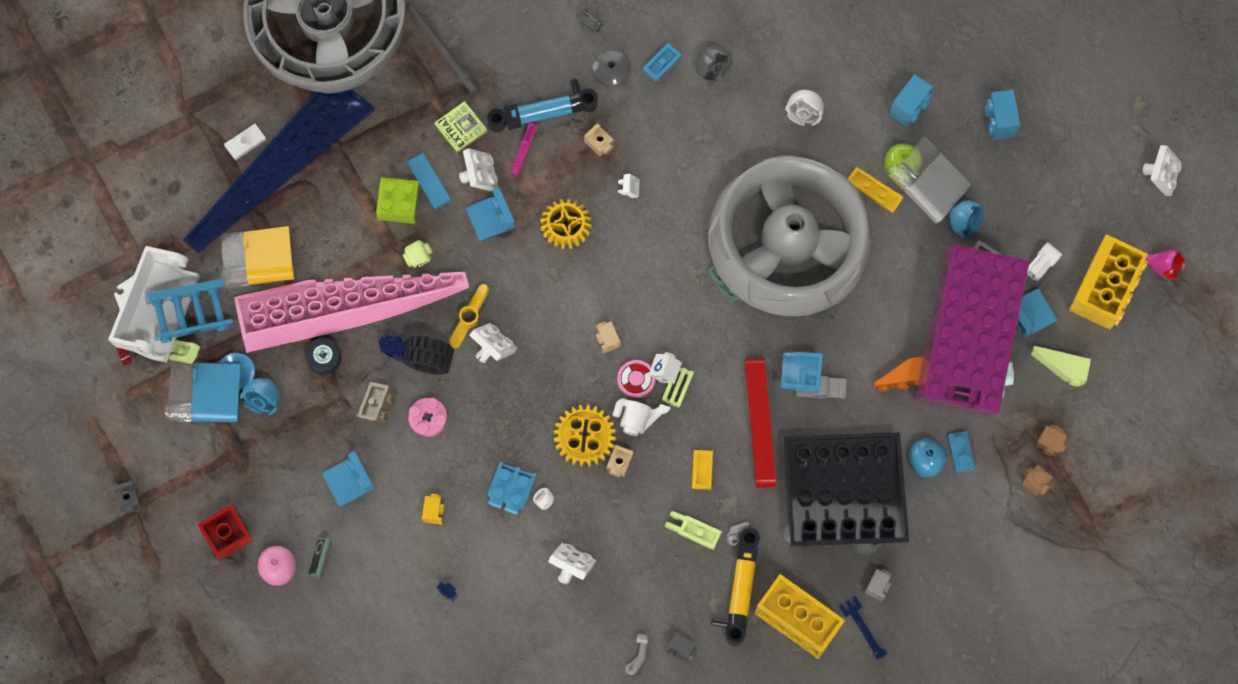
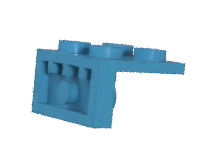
M500 188L492 190L493 197L466 207V212L480 242L515 228L514 219Z
M1039 289L1024 295L1022 298L1017 328L1025 339L1057 321Z
M355 451L348 454V460L322 473L339 507L374 490Z

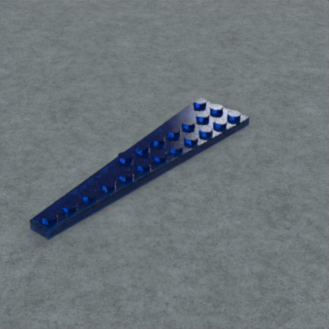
M352 89L330 94L315 92L183 239V242L196 253H200L374 112L375 107Z

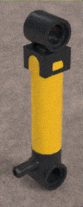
M753 528L743 530L740 536L728 620L712 618L711 621L713 626L726 627L725 639L732 646L741 645L746 635L758 548L756 547L760 540L758 531ZM747 535H751L754 537L755 541L753 543H747L744 537ZM731 631H738L741 637L736 640L732 639L730 636Z

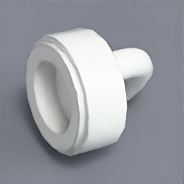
M547 488L538 490L533 497V502L542 510L548 509L554 500L553 494Z

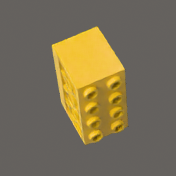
M1106 234L1096 251L1069 311L1111 330L1113 325L1117 326L1125 313L1127 304H1129L1133 296L1134 289L1141 279L1140 276L1148 264V261L1145 260L1148 254Z
M781 574L759 602L755 611L758 617L817 659H820L845 622L843 618Z

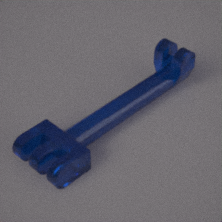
M854 596L852 598L854 606L847 600L845 603L848 610L845 609L843 604L839 605V609L845 618L850 615L852 616L873 650V655L877 660H880L888 653L884 647H879L858 613V610L862 609V605L857 597Z

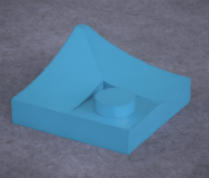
M807 352L783 353L780 388L819 393L823 354Z

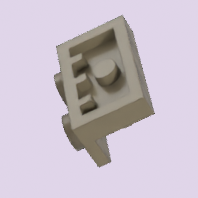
M370 382L357 417L360 420L377 423L379 426L385 427L390 418L393 405L397 400L398 392L388 385Z

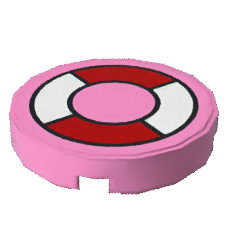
M641 360L626 362L620 368L617 377V383L622 393L628 397L638 399L647 396L655 385V378L649 375L651 366Z

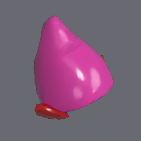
M1171 249L1162 253L1148 254L1145 259L1153 271L1171 281L1176 279L1181 268H1185V258L1179 250Z

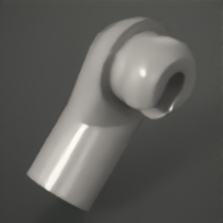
M744 522L732 526L726 537L727 543L732 546L737 545L743 530L750 528L749 523Z

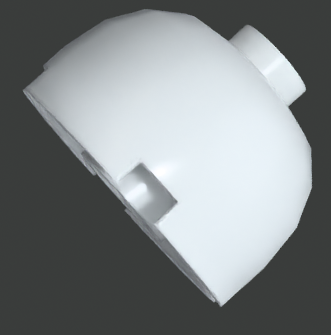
M799 90L791 95L785 111L787 110L788 118L794 123L805 126V123H811L810 126H814L822 119L824 104L817 93L811 90Z

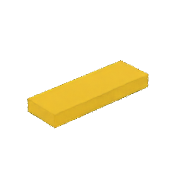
M857 166L848 178L858 192L891 213H894L904 198Z

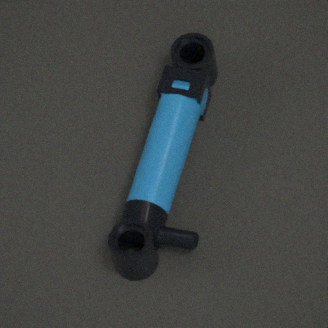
M572 79L573 94L517 106V104L504 106V111L498 108L492 109L487 115L488 126L493 132H501L505 129L506 124L508 130L521 128L522 124L582 111L592 112L598 106V95L590 88L580 92L578 80ZM591 98L593 99V101L591 103L584 102V99ZM494 118H500L502 121L499 123H494L492 120Z

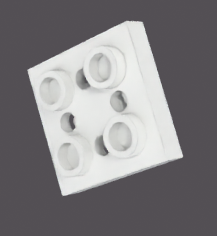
M1160 145L1155 164L1145 163L1143 174L1152 175L1150 180L1165 196H1172L1173 190L1177 185L1176 180L1178 173L1181 171L1182 162L1168 146Z
M470 148L464 150L463 154L467 170L459 173L461 182L466 184L470 181L472 187L488 191L497 189L498 178L494 171V161L491 154Z
M491 323L474 329L469 335L482 347L476 354V358L479 359L481 357L479 361L483 363L487 361L490 355L498 361L512 355L517 350V347L513 345V341L501 334L499 328Z
M561 543L548 562L562 569L558 580L561 583L569 584L572 575L584 580L594 567L596 560L591 555L576 550L570 544Z

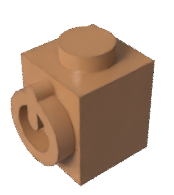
M1046 425L1036 447L1042 449V452L1048 456H1057L1059 452H1064L1068 444L1065 442L1067 433L1058 426Z
M1037 465L1034 469L1030 467L1024 474L1026 478L1022 482L1034 495L1040 494L1043 496L1053 485L1051 482L1053 477Z

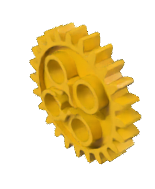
M579 405V410L577 411L572 407L571 414L565 411L566 418L559 417L562 423L555 424L559 430H554V435L559 437L554 438V442L559 443L556 445V450L562 449L560 456L567 455L566 462L573 459V466L578 461L580 462V467L583 466L584 462L590 467L592 461L598 465L599 458L605 461L604 454L610 456L608 448L614 449V445L610 442L616 441V437L611 436L616 433V430L610 429L614 426V423H608L609 415L603 417L604 410L597 413L596 406L593 410H590L589 405H587L586 409ZM585 420H588L585 452H581ZM579 422L582 426L579 429H573L571 424ZM593 424H598L601 429L599 431H592L590 427ZM570 441H578L579 446L571 448L569 446ZM594 442L599 447L596 450H590L588 445Z

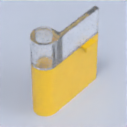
M289 226L221 235L223 273L220 274V279H223V284L226 288L295 279Z

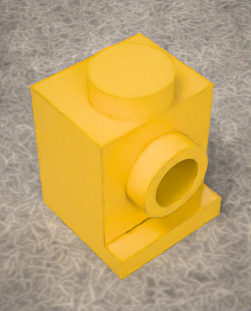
M430 494V496H425L422 514L423 523L442 525L443 520L440 515L444 514L445 504H441V495Z

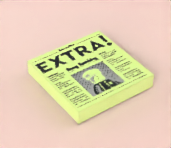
M465 101L435 122V126L457 153L487 132L486 127Z

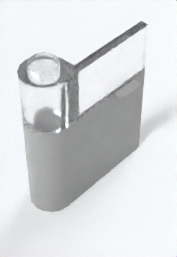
M925 136L901 163L895 162L888 169L890 171L888 176L935 224L948 214L971 186V183Z

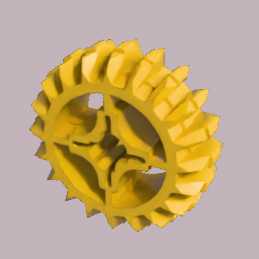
M560 199L559 205L554 201L553 208L547 206L548 212L542 213L544 218L540 222L543 224L541 231H545L543 237H549L548 243L555 241L554 247L561 244V249H565V245L572 249L573 243L578 247L579 240L585 242L584 236L590 235L588 230L591 229V224H589L591 217H587L589 211L584 210L583 204L577 207L578 201H574L571 204L570 199H567V203H563V199ZM561 212V217L558 220H554V223H551L553 217ZM567 212H572L576 214L579 218L571 217L568 215ZM564 217L567 223L569 224L568 231L566 229V226L563 224ZM581 225L579 231L571 236V230ZM553 230L563 232L565 237L556 234Z

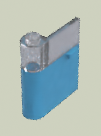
M171 363L168 406L164 408V416L168 417V421L239 422L241 364Z

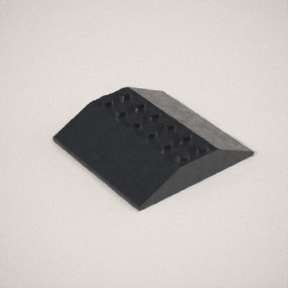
M900 432L784 436L785 489L791 546L909 542Z

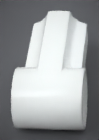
M1047 242L1029 265L1028 276L1038 281L1050 266L1053 267L1063 254Z

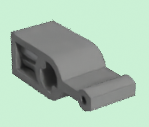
M821 376L819 393L795 390V397L845 399L847 379Z

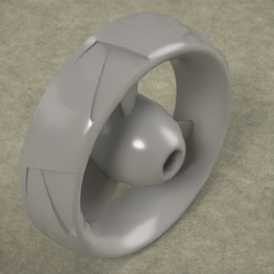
M245 0L243 10L244 26L255 55L279 80L310 91L327 94L339 93L354 89L365 83L384 67L391 56L395 55L405 28V0H382V16L375 35L361 51L351 57L348 55L344 38L353 26L354 9L367 5L373 0ZM270 10L279 13L296 14L302 32L309 39L318 43L316 64L300 61L287 54L277 45L269 29Z
M790 155L771 157L756 163L753 167L728 183L719 195L710 217L708 246L711 259L719 276L727 287L740 299L759 310L771 314L805 316L822 312L836 305L856 287L870 258L872 240L870 239L866 207L860 193L843 174L814 160ZM792 186L811 190L827 200L839 214L846 233L834 230L820 231L813 214L806 208L795 205ZM762 191L767 204L773 211L766 219L761 232L762 247L741 257L733 238L734 218L739 208L747 199ZM811 257L828 267L838 269L826 280L810 286L790 287L766 280L774 272L778 264L797 266L805 263Z

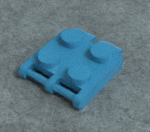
M500 461L487 497L490 498L488 504L501 509L503 503H505V511L517 515L520 509L524 510L537 474L522 471L520 467L514 468Z

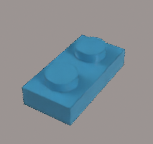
M667 43L643 67L642 71L653 81L657 82L682 58V55Z
M967 431L948 434L947 438L955 473L974 470L975 465Z

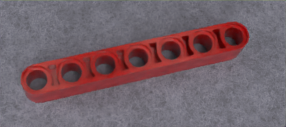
M745 359L756 488L776 487L765 359Z

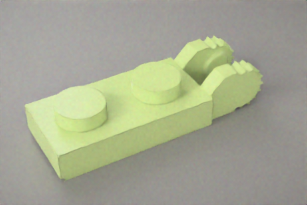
M671 511L670 516L683 522V524L679 527L671 522H666V528L714 550L722 531L687 515L683 516Z

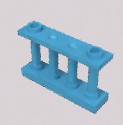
M223 279L147 293L145 296L146 305L152 304L155 307L161 332L155 336V342L167 343L171 342L172 338L216 329L218 332L228 330L233 320L224 319L218 295L224 287ZM208 293L211 295L217 322L206 324L200 301L201 294ZM190 297L192 299L198 326L187 328L181 304L182 298ZM169 300L174 304L179 324V330L168 332L162 307L163 302Z

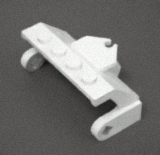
M145 246L134 276L117 286L119 290L124 289L123 294L114 293L120 311L108 340L115 347L130 350L149 359L167 363L176 338H172V341L167 343L155 342V336L161 332L155 307L152 304L146 305L145 296L151 292L197 284L200 279L198 273L179 268L186 267L187 257L179 253ZM184 297L181 300L184 316L191 301L190 297ZM171 300L164 301L162 307L168 332L179 330L174 304Z

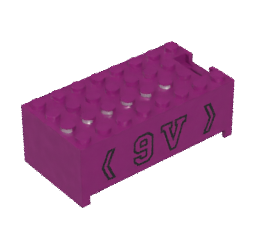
M953 244L945 249L943 253L944 260L914 400L990 416L1000 412L1030 261ZM955 386L968 388L970 393L956 391ZM954 393L968 396V401L953 398Z

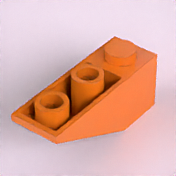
M923 357L909 358L877 380L873 385V390L878 389L879 392H884L893 387H897V389L909 388V385H916L918 387Z

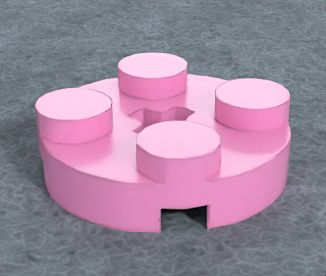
M435 398L420 399L409 409V424L417 434L424 435L425 437L436 436L442 432L446 424V409ZM425 413L433 415L430 422L422 419Z

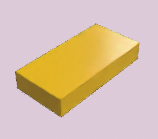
M694 450L692 489L711 490L713 451Z

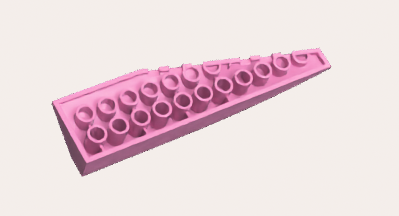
M465 272L440 273L439 276L422 274V277L403 275V278H394V276L362 277L361 280L344 278V281L325 279V282L306 280L236 296L234 300L246 353L393 317L469 288Z

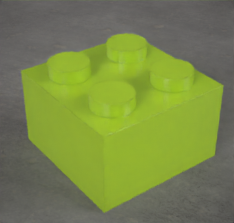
M381 177L376 211L377 219L380 221L415 224L420 191L419 181Z

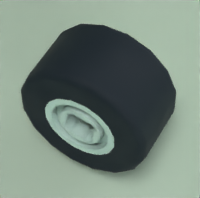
M320 338L314 340L308 346L306 359L309 368L314 373L329 375L339 368L341 353L334 341Z

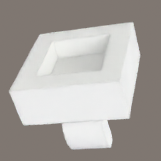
M631 174L624 175V178L618 181L619 184L623 185V189L618 190V193L628 195L631 198L639 197L640 179Z

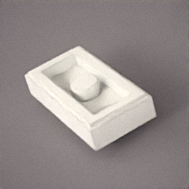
M253 124L225 143L224 146L236 161L266 141V137L257 125Z

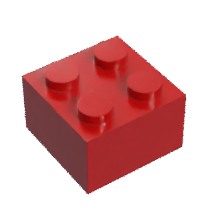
M232 505L227 506L197 524L219 562L253 542Z

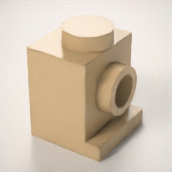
M598 123L584 135V142L600 157L604 153L608 154L613 149V139ZM601 137L603 141L598 142L597 139Z
M601 322L596 325L597 334L595 336L599 345L603 344L601 346L602 354L620 347V340L612 322Z
M615 445L607 465L609 474L615 477H620V475L625 477L633 457V451ZM619 458L623 460V463L617 464L616 460Z

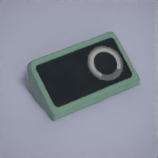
M330 538L317 539L308 571L309 577L318 579L323 577L332 544Z

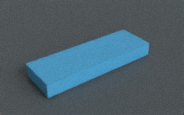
M423 153L407 161V165L416 180L419 181L420 187L434 210L451 202L449 195Z

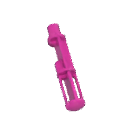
M534 122L527 124L528 127L523 140L520 142L521 146L515 162L512 163L511 175L514 177H518L519 171L523 169L522 165L529 147H531L535 131L538 129V125Z

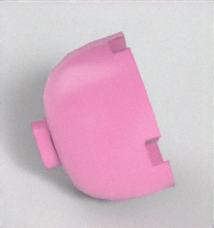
M272 546L261 553L257 569L265 582L280 586L288 583L295 575L297 562L289 549L282 546Z

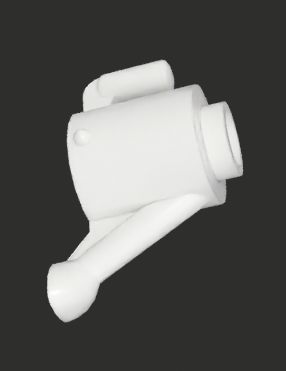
M622 398L616 402L612 415L620 417L624 406L625 410L620 427L624 428L623 432L625 434L638 436V433L643 434L651 424L662 414H666L671 408L659 405V407L651 409V407L645 404Z

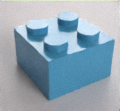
M914 74L892 103L889 116L907 128L911 123L915 124L920 117L921 110H925L931 102L933 86Z
M1014 90L991 92L989 99H987V105L984 106L985 116L989 117L987 125L989 135L992 134L993 140L1015 138L1020 127Z

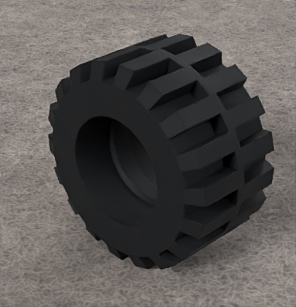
M412 336L407 339L402 362L406 366L423 373L447 374L450 370L454 348L448 343L435 338Z

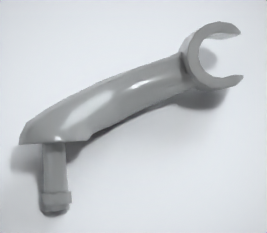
M638 633L636 643H640L639 654L625 667V671L629 675L635 674L646 659L647 633Z

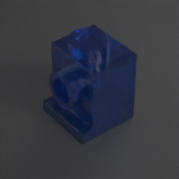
M383 335L378 343L380 345V352L401 363L407 340L403 343V340L396 335Z

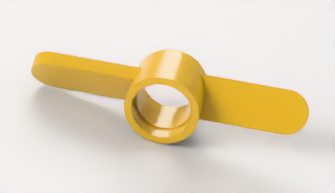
M480 285L470 304L461 309L459 313L460 321L449 339V345L453 348H458L469 328H473L478 324V311L489 292L487 285ZM466 312H473L476 315V319L472 322H465L462 316Z

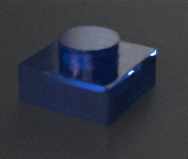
M440 582L436 587L437 591L451 602H454L458 597L455 592L456 588L448 582L446 584Z

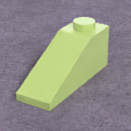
M1037 346L1033 347L1031 355L1062 380L1076 387L1085 384L1091 359Z

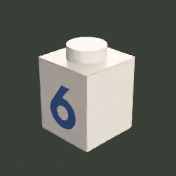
M672 353L656 354L649 375L661 383H675L682 362L677 360L676 356Z

